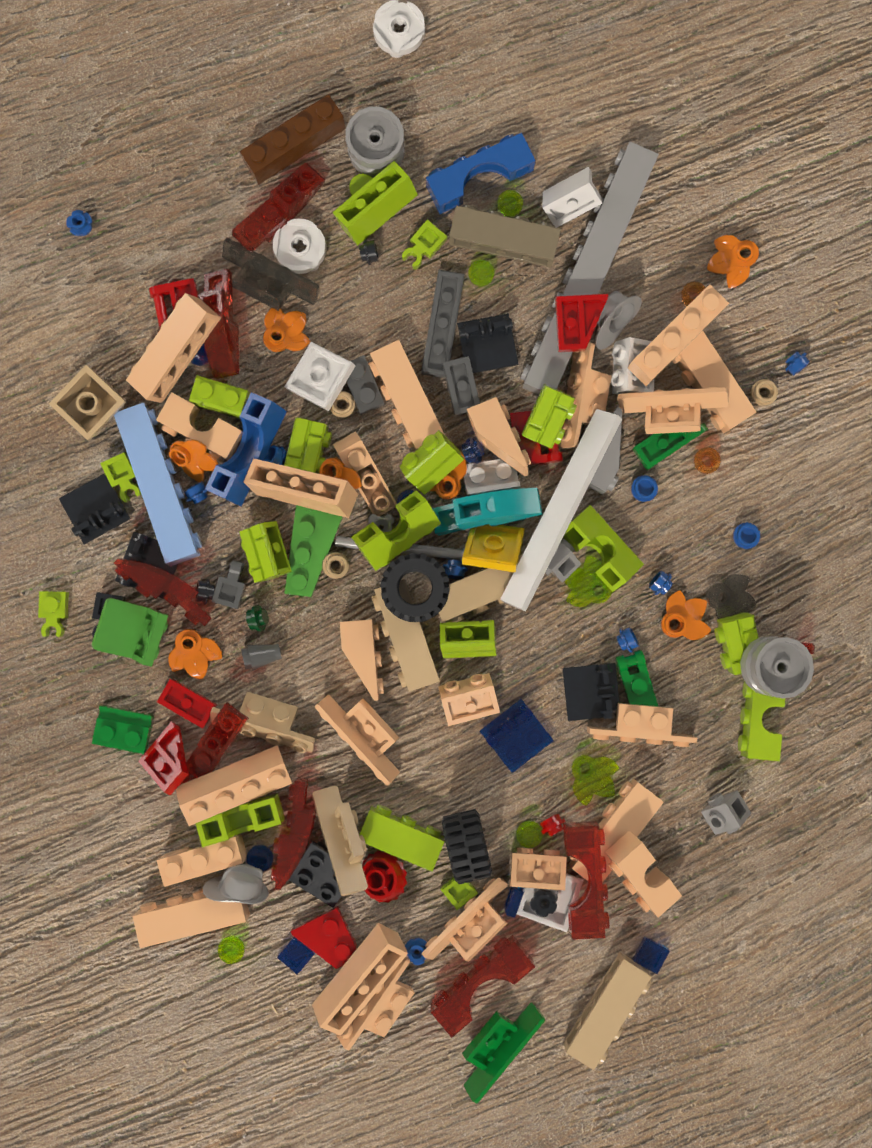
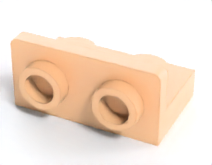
M489 673L475 674L468 679L460 681H449L438 687L448 726L500 713Z
M517 847V853L511 852V887L565 890L567 857L560 856V850L544 849V855L533 854L532 848Z

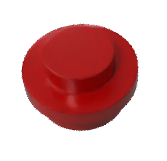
M559 813L540 823L543 829L541 833L543 835L548 833L550 837L564 830L562 825L566 823V820L564 818L561 819Z

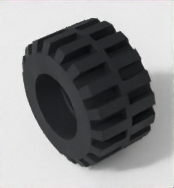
M409 553V555H402L394 562L392 561L382 575L380 587L385 606L393 615L404 621H427L436 616L448 600L450 588L445 569L437 560L425 554ZM420 572L429 578L432 590L425 602L410 604L401 597L399 584L401 579L408 573Z
M476 809L443 816V833L455 881L458 884H464L491 877L492 867L480 816Z

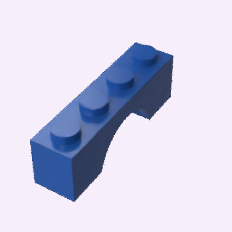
M519 133L515 136L510 134L492 147L486 145L480 148L475 155L456 159L451 166L445 169L442 167L434 169L426 177V188L440 215L463 204L464 188L475 175L483 172H495L511 182L534 171L536 160L523 134Z
M251 392L239 416L243 425L240 445L227 462L215 466L205 490L242 507L250 490L243 482L253 458L264 461L287 411L273 401Z

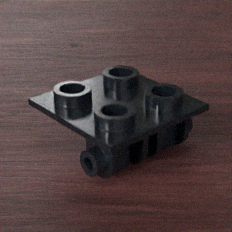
M509 313L457 323L463 357L469 356L473 373L519 365L512 333L513 324Z
M105 473L59 498L73 524L71 528L73 534L76 537L79 536L84 545L131 519Z
M134 531L115 581L124 586L133 587L165 599L178 564L173 566L167 565L158 540Z
M616 663L562 668L568 721L596 718L611 719L617 716V705L620 702Z
M312 841L290 876L289 881L334 908L342 895L328 849L320 844V841L318 843Z

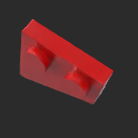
M608 294L556 296L558 352L586 350L608 300Z
M172 721L138 761L161 790L168 795H172L188 775L181 729L178 724Z
M338 906L292 928L290 931L296 939L335 969L344 966L358 948Z

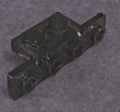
M228 237L223 241L222 257L241 267L232 280L233 288L277 311L280 310L290 294L312 305L316 303L319 292L318 284Z

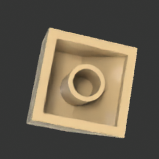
M85 365L49 405L85 439L90 441L126 401L100 375Z

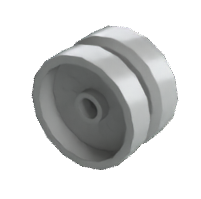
M367 107L359 110L349 120L346 127V145L353 167L361 174H367L374 178L393 161L399 166L401 165L405 156L404 129L399 118L392 111L383 107Z
M767 636L756 639L745 649L740 663L742 677L747 686L756 693L782 699L795 697L802 693L810 684L814 672L813 658L807 647L798 640L788 637Z

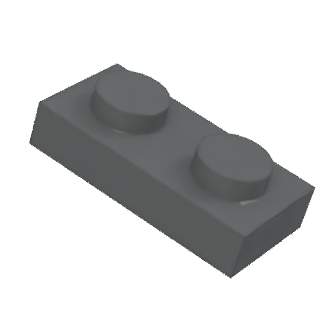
M363 355L351 360L355 368L349 376L347 384L360 414L363 415L384 406L385 403L365 356Z
M469 356L443 362L442 366L454 415L465 413L468 408L480 404Z

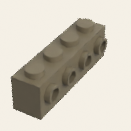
M463 205V207L456 206L449 236V245L551 268L561 229L555 228V225L547 222L540 224L531 223L524 217L509 218L498 211H489L487 213L478 211V208L472 205Z

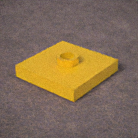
M489 524L470 528L462 557V564L516 572L525 528L506 525L490 526Z

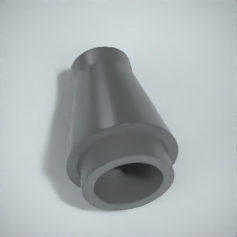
M279 644L247 645V648L241 649L245 670L252 669L254 671L271 662L282 659Z

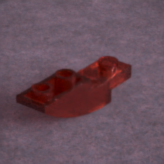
M305 162L270 192L268 200L232 229V236L251 253L263 242L267 241L269 243L274 238L276 231L286 225L288 221L294 219L325 183V178Z
M226 268L204 274V292L198 294V298L221 317L204 342L208 362L215 379L239 374V325L233 321L232 272Z
M116 558L113 561L117 566L114 571L126 581L129 577L138 584L135 589L147 599L150 595L157 599L164 591L166 595L163 598L175 608L178 605L183 607L187 611L184 616L194 625L200 622L205 626L212 619L192 601L199 592L174 574L160 567L133 559Z
M226 702L187 760L188 775L181 784L215 771L238 738L249 718Z
M297 778L294 784H290L289 801H293L292 811H288L286 827L291 828V831L283 830L279 838L275 837L273 853L278 854L277 865L273 864L271 881H275V890H281L290 879L304 855L312 834L316 808L312 805H306L308 778Z

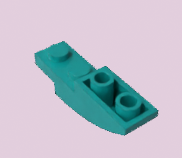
M538 488L509 489L453 499L452 504L432 508L441 522L435 528V534L438 536L487 524L496 526L542 515Z

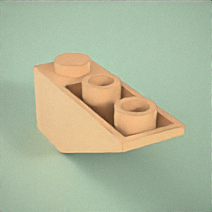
M497 397L468 408V418L478 442L524 477L528 476V465L531 464L530 458L525 449L520 450L518 445L520 437L515 427L510 428L507 421L510 419V415L505 404L500 406Z
M356 431L334 443L333 446L345 467L352 468L359 474L362 487L358 489L372 514L381 516L395 508L397 503Z
M373 619L340 622L342 650L374 701L380 699L379 694H384L383 678H378L377 667H382L381 651H376L375 641L380 640L379 625H374Z

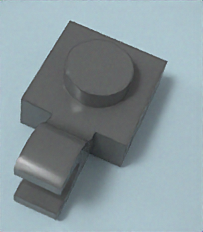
M232 560L228 576H219L212 602L239 609L246 583L239 581L245 563Z

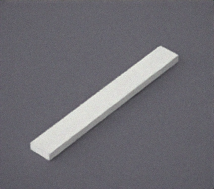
M596 409L517 565L516 572L513 573L500 599L504 603L526 612L622 421L619 415Z

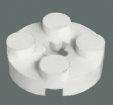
M391 0L377 10L374 17L373 32L376 43L383 51L390 53L394 58H400L403 55L412 53L421 45L425 38L424 17L415 4L408 1L406 4L403 2L398 3V0ZM397 23L399 26L404 24V31L401 33L395 32L394 24Z
M292 219L276 231L273 238V251L281 267L292 273L304 274L316 271L326 255V241L321 230L313 222L306 219ZM299 240H302L303 244L307 246L302 252H297L293 248V245H297Z

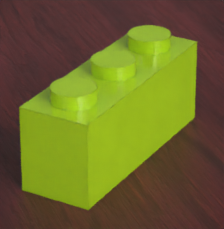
M393 161L332 213L344 232L358 246L364 239L368 238L418 196L410 177Z
M377 805L376 808L371 806L359 836L362 835L364 837L365 843L433 872L445 842L444 836L441 835L442 831L429 825L426 828L418 826L415 819L406 815H402L401 818L392 815V810L385 806Z

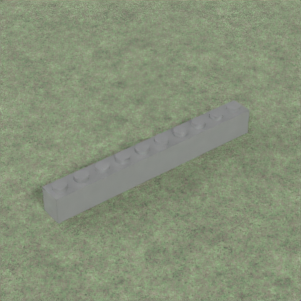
M629 142L626 151L620 149L614 163L619 166L616 174L610 172L604 186L605 189H608L606 197H602V204L594 209V212L598 213L595 222L589 220L583 234L588 238L584 246L578 245L573 257L577 261L574 270L568 268L562 282L567 286L564 293L558 292L557 296L599 293L657 160L658 153L632 142ZM556 311L553 318L547 316L541 330L546 333L542 342L537 340L531 355L535 356L532 366L526 364L520 378L525 381L522 388L537 395L540 394L544 384L557 389L572 355V352H558Z

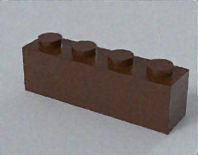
M328 94L239 152L244 164L258 185H260L345 130L344 117Z

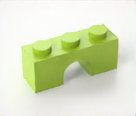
M417 490L395 505L400 514V521L393 530L383 532L374 522H371L351 537L375 571L388 565L393 558L401 552L410 549L415 542L432 533L441 524L428 501Z
M591 505L570 522L563 536L576 552L585 546H590L598 551L602 563L595 573L612 592L625 584L644 565Z
M744 682L742 692L746 701L745 708H742L740 713L743 734L738 738V750L741 751V756L749 759L780 762L782 734L767 731L762 724V716L770 707H785L786 698L782 699L756 693Z
M276 793L246 802L195 824L201 845L206 847L229 840L231 837L250 830H255L256 832L282 824L286 818L279 794Z

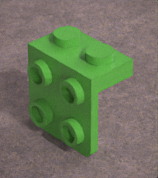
M108 598L105 601L92 641V648L97 651L132 658L142 665L152 667L154 660L159 654V643L162 634L165 633L168 626V615L146 606Z

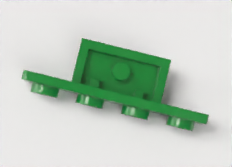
M530 1003L515 1022L496 1011L462 1052L468 1062L477 1066V1069L464 1083V1088L472 1102L476 1104L480 1102L545 1022V1017L535 1004Z

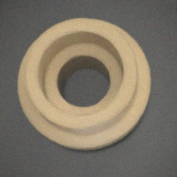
M768 379L757 381L751 388V398L760 406L772 404L778 396L777 386ZM760 389L767 391V397L760 395Z
M341 391L330 411L336 417L346 418L354 412L355 400L350 393ZM340 401L347 402V407L345 409H339L337 407Z
M332 552L323 559L322 569L328 577L338 579L347 573L349 562L345 555L339 552ZM334 560L339 562V567L336 570L331 568V563Z

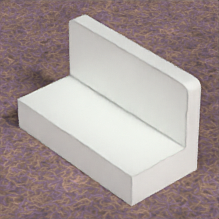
M589 167L543 191L542 208L552 224L555 225V228L602 204V197L592 182V172Z

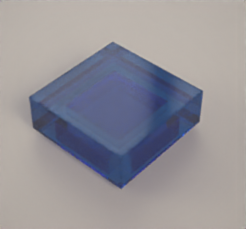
M510 887L504 905L506 915L513 918L516 917L524 894L523 887Z
M644 936L632 960L658 975L670 950Z
M293 937L278 954L277 958L298 975L315 955V952Z

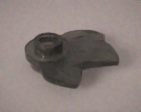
M743 574L729 575L723 583H716L707 590V602L715 609L717 619L753 611L756 607L755 600L750 593L745 591L750 577ZM723 592V597L721 601H719L718 596L720 593Z

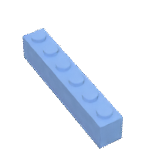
M141 403L118 411L114 417L165 563L173 566L201 556L199 548H202V543L198 533L192 532L190 524L194 522L188 507L184 509L181 499L185 498L180 483H175L172 474L176 473V469L172 460L166 458L164 449L168 447L163 434H158L155 425L159 424V422L156 421L157 415L154 409L150 410L145 403Z

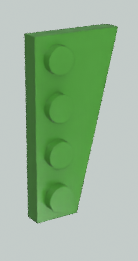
M296 505L289 556L292 572L287 574L285 594L313 596L323 570V559L331 550L334 538L343 519L342 516Z

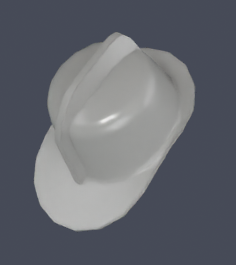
M614 291L608 296V300L598 320L600 330L596 338L597 348L602 350L610 346L625 326L637 315L642 304L639 296L627 297L619 291Z
M248 864L232 866L224 872L223 876L212 878L203 886V894L207 898L219 902L258 904L267 899L269 892L263 883V871Z

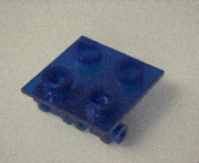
M519 699L479 731L511 773L515 772L554 741L522 699Z

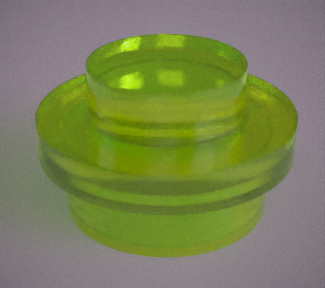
M506 190L499 195L497 208L504 216L514 217L523 208V198L517 191Z
M477 260L470 265L468 277L474 285L484 287L489 285L494 279L495 272L490 262Z
M531 820L522 822L516 830V838L519 844L526 848H533L539 845L543 838L540 825Z
M227 936L218 945L220 959L228 964L239 962L245 953L243 941L236 936Z

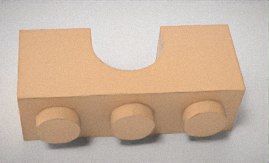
M171 392L156 421L163 425L161 430L173 437L177 433L186 437L184 442L189 439L198 440L207 446L208 453L215 457L217 461L222 462L223 459L228 461L237 451L243 432L220 418L217 419L210 430L205 432L197 431L195 419L200 409Z
M630 831L605 852L611 860L608 864L618 877L623 876L625 878L622 884L632 895L635 893L638 895L635 901L646 913L650 910L659 918L682 897L672 881L657 867H654L649 873L645 874L648 867L656 860L643 842Z
M240 833L229 840L206 847L199 846L191 849L186 847L166 853L157 860L163 885L166 887L243 864L248 855L242 834Z

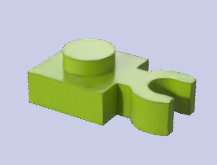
M426 220L410 239V243L414 247L407 248L403 252L402 260L405 261L409 256H415L417 260L412 264V268L414 270L418 269L422 264V257L426 255L431 259L447 241V236L429 220Z
M123 452L100 463L111 486L120 485V497L124 502L130 500L127 495L128 489L134 490L137 497L141 495L139 486L132 481L135 474L127 452Z
M39 591L38 618H46V623L41 628L42 637H49V630L52 626L56 628V637H63L65 630L64 626L60 623V618H68L69 592Z

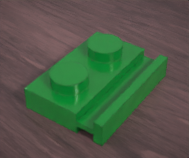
M105 705L99 706L100 711L96 720L92 744L144 754L148 748L154 715Z

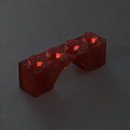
M596 821L563 823L565 852L568 856L583 863L588 873V882L584 893L579 899L568 904L570 936L572 940L605 938V929L610 928L608 912H604L603 902L608 901L607 884H602V873H606L607 870L606 858L601 856L600 847L605 845L604 829H599Z
M513 935L508 939L506 937L500 939L494 945V951L488 956L485 954L480 956L473 963L474 968L467 974L465 972L460 973L453 980V985L448 990L444 991L442 989L432 998L431 1014L451 1038L473 1020L470 1000L474 991L482 983L493 979H501L515 985L535 968L533 958Z

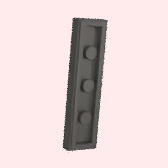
M438 270L421 371L422 375L445 378L442 363L451 359L464 274Z

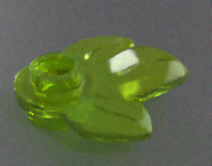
M588 555L584 561L583 569L577 568L564 581L572 590L566 598V601L572 606L585 607L592 602L601 604L611 597L612 591L595 573L601 566V562L597 558ZM597 585L603 589V593L600 596L595 595L593 591Z
M581 755L574 759L571 765V771L575 777L572 789L581 804L587 806L594 794L601 797L615 796V786L610 776L619 770L620 767L617 763L605 756L594 759L588 755ZM584 763L589 765V770L586 773L580 772V766Z

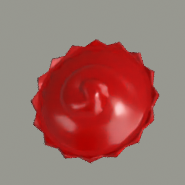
M379 850L374 854H369L362 864L368 888L364 891L371 899H375L379 903H390L392 900H398L399 895L404 893V887L407 884L405 878L407 872L403 868V862L399 861L396 856Z

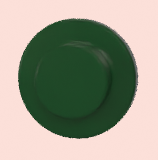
M254 605L246 612V621L249 628L258 632L264 631L269 622L267 611L262 609L260 605Z

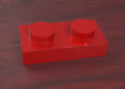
M173 678L169 679L157 700V703L202 729L206 727L211 718L210 712L212 707L217 708L218 706L215 702Z

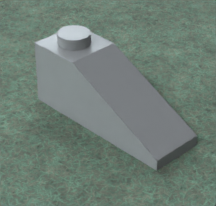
M617 407L613 414L619 415L622 419V409ZM622 421L588 486L601 495L607 490L612 491L619 479L615 475L619 470Z

